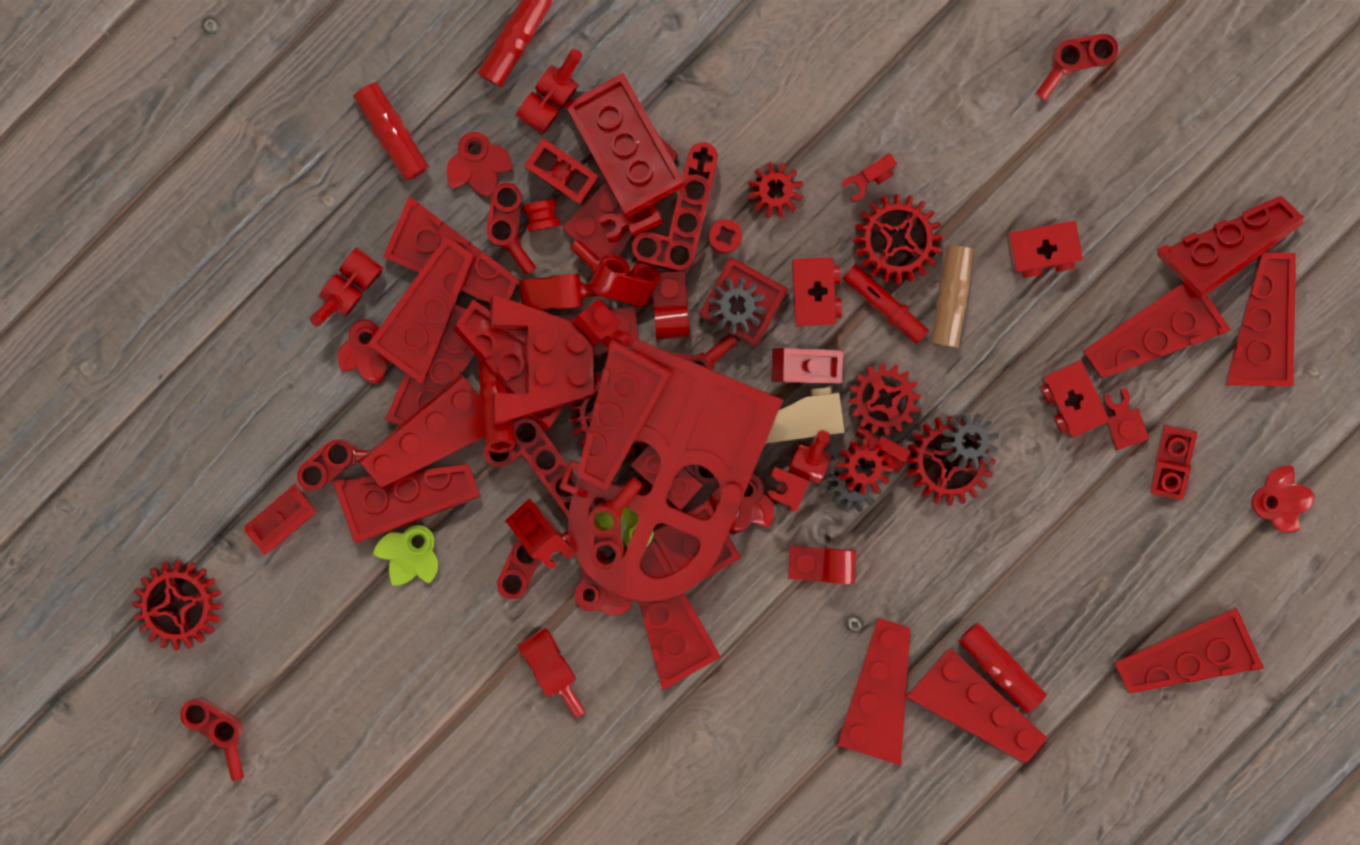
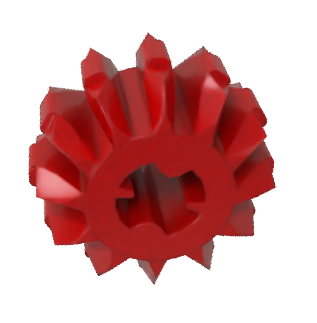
M768 162L766 164L768 175H765L759 168L754 171L761 182L756 180L748 181V186L756 188L758 191L749 193L747 197L749 200L760 198V201L755 204L753 209L757 212L766 205L768 207L765 212L766 218L771 217L773 208H777V215L780 219L784 218V205L792 213L796 211L795 205L789 199L802 201L803 195L793 192L794 189L803 187V182L796 181L791 183L790 180L796 176L797 171L793 169L787 176L784 175L783 172L786 164L783 162L780 163L778 172H774L773 164ZM774 182V186H776L777 182L782 184L781 194L783 197L777 199V195L774 196V199L769 197L768 192L770 188L768 184Z
M869 438L863 439L862 450H859L857 442L852 440L850 441V446L854 451L852 455L845 449L840 450V454L848 458V462H836V467L847 468L848 472L840 474L838 479L839 481H845L849 477L852 478L847 486L849 491H852L859 482L860 495H866L867 484L869 483L873 492L877 493L879 492V487L875 480L879 479L884 484H888L890 481L887 477L881 475L882 470L893 471L894 467L892 465H882L881 461L889 459L891 454L890 452H885L880 456L877 455L882 448V443L877 442L872 451H870ZM862 457L866 461L872 460L874 468H869L872 470V473L867 476L863 472L857 473L855 465H860L857 461Z

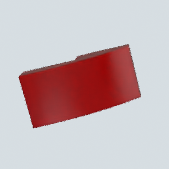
M1163 424L1152 475L1151 494L1179 500L1184 499L1191 471L1190 462L1197 438L1195 430Z

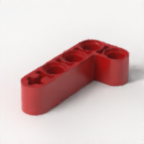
M699 142L689 150L682 177L686 186L679 190L669 236L644 232L634 239L632 252L639 262L672 271H685L692 266L718 161L717 151L711 144ZM701 150L707 151V157L712 159V162L704 164L702 174H709L708 180L700 175H688L689 170L696 173L698 160L694 159L693 156L700 155ZM692 182L700 183L704 187L705 193L698 200L690 199L685 193L687 185ZM691 215L696 219L697 226L692 232H683L679 229L677 222L681 216ZM650 239L656 244L657 250L653 256L643 257L638 253L637 246L642 240ZM676 247H683L689 253V259L683 265H676L670 259V253Z
M522 418L513 423L515 447L509 451L505 461H495L491 456V451L485 445L484 457L490 465L495 467L509 465L521 455H524L568 517L569 509L565 503L571 501L573 494L569 497H563L556 490L557 482L563 478L568 463L536 420ZM524 423H530L536 429V436L529 443L521 441L518 437V429ZM544 450L551 451L556 458L555 465L549 470L542 469L537 463L538 454ZM572 472L570 479L576 487L578 477ZM594 500L590 506L592 509L597 506Z

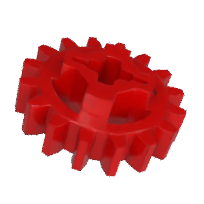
M884 363L879 364V371L877 372L871 366L866 367L868 376L864 377L857 374L856 378L860 385L850 386L849 388L852 392L856 393V398L848 400L849 404H856L857 409L851 413L852 417L861 415L863 419L860 421L859 426L864 427L870 423L872 425L871 433L873 434L878 431L879 427H883L884 435L890 434V427L892 426L898 432L903 431L901 422L905 421L912 424L913 420L909 413L919 412L920 408L913 405V400L921 398L920 394H913L912 389L918 385L917 381L908 383L906 379L910 372L907 370L901 375L898 374V365L896 364L891 367L890 371L886 370ZM881 376L894 378L900 385L896 387L885 385ZM870 383L872 393L869 400L862 403L863 391L867 384ZM880 390H883L885 394L898 391V394L889 400L890 407L886 408L884 404L872 407L870 405L880 397ZM906 395L905 409L899 415L897 409L899 399ZM873 411L884 413L888 421L875 420L868 414Z

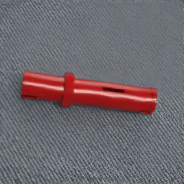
M856 264L843 276V280L889 320L887 322L888 325L891 327L895 325L916 345L930 331L908 311L909 307L905 303L902 306ZM867 288H870L879 297V299L875 295H873Z

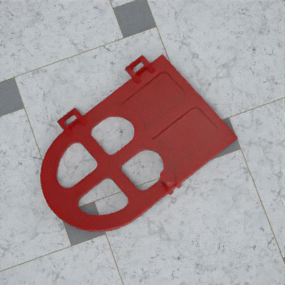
M635 339L631 350L672 373L635 441L648 443L657 451L660 457V468L650 493L646 495L637 493L625 506L638 514L639 520L626 553L615 568L604 571L596 568L592 563L588 517L593 500L604 498L612 501L624 487L611 483L608 490L604 491L579 477L576 487L568 484L573 470L578 471L580 464L570 460L559 488L573 494L568 513L569 537L572 548L576 552L575 555L587 574L600 586L618 596L636 601H660L678 596L697 585L716 563L783 399ZM688 465H700L707 468L718 480L721 498L714 515L710 519L702 520L668 505L666 500L675 475L681 468ZM658 523H665L694 535L700 541V550L694 559L683 569L663 578L648 576L640 566L653 529ZM600 554V556H601L604 560L610 561V559H607V558H605L603 555Z

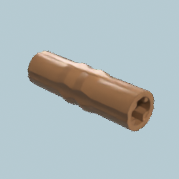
M947 245L942 278L939 285V296L936 303V315L931 344L959 348L975 252L973 248Z

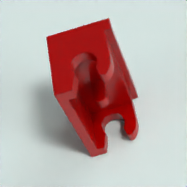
M772 467L769 475L775 480L783 481L785 486L782 484L776 486L777 490L782 493L767 490V494L772 499L788 505V509L797 512L809 481Z
M294 483L287 491L244 526V531L263 555H267L317 514L319 510L298 485Z
M530 498L505 520L528 553L534 559L539 558L549 568L557 567L555 562L550 559L554 552L560 551L563 556L569 559L576 553L550 517Z

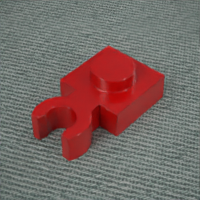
M618 204L622 213L618 215L605 214L599 219L602 227H606L609 224L616 225L613 231L606 233L609 242L619 240L626 230H630L632 236L635 237L663 224L655 204L644 208L628 218Z
M1126 388L1120 389L1122 400L1119 404H1114L1111 401L1109 393L1103 395L1105 406L1112 410L1114 416L1109 417L1110 421L1106 423L1116 450L1149 440L1139 408L1128 409L1130 394Z

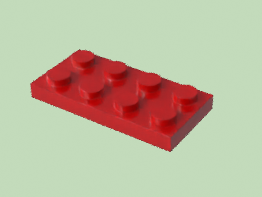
M624 73L565 104L627 218L686 186Z

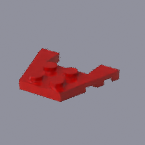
M492 295L490 298L491 328L525 329L527 394H493V426L503 425L514 419L526 418L537 412L555 409L591 398L594 395L593 343L574 322L498 295Z

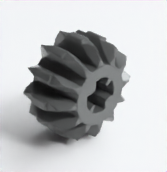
M740 277L738 288L734 289L733 283L729 278L725 280L728 289L727 293L719 286L714 288V291L722 297V300L709 299L710 305L720 306L719 310H714L710 313V317L716 318L723 315L724 318L718 323L717 327L722 329L727 321L731 322L729 333L733 335L736 332L737 323H740L743 333L746 334L749 332L746 320H749L755 326L760 324L759 319L753 316L752 313H765L766 309L764 307L754 306V303L764 300L765 297L763 294H759L752 298L750 294L757 288L755 283H752L748 290L745 291L743 290L745 279ZM735 297V301H737L738 297L744 299L743 308L746 311L742 315L739 312L736 315L730 313L731 304L728 301L731 298Z
M962 413V426L956 419L952 418L949 422L956 431L943 430L942 435L952 438V442H946L941 445L942 449H954L947 459L953 461L960 455L958 467L961 469L966 467L968 458H970L971 467L974 470L979 468L977 457H980L984 463L989 464L991 459L985 451L988 450L995 453L998 451V447L989 445V440L998 439L999 434L991 433L987 435L986 433L987 430L992 428L993 422L987 421L980 427L982 415L979 413L974 416L972 424L970 423L968 413ZM965 433L977 435L978 440L974 442L978 443V446L975 449L963 447L962 442L966 440L962 439Z
M845 457V458H844V459H845L844 462L847 463V462H848V458ZM862 457L857 461L860 465L855 467L857 473L863 472L867 476L872 472L869 468H874V464L871 463L865 470H862L864 458ZM836 462L833 464L834 469L840 474L848 472L847 469L837 468ZM827 474L826 479L835 481L836 486L827 487L826 492H839V495L832 500L834 505L839 504L845 498L844 511L849 512L852 501H855L857 511L862 512V499L870 506L875 504L874 499L868 495L870 492L874 493L870 483L867 484L866 495H860V492L855 490L850 492L846 490L845 486L849 483L839 481L835 475ZM879 488V492L874 493V494H879V495H880L881 492H882V490Z

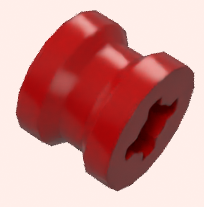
M545 200L523 205L524 212L529 217V223L527 224L528 232L560 227V221L555 217L554 212L557 207L556 200Z
M719 220L710 229V244L719 253H732L741 244L742 230L733 220Z

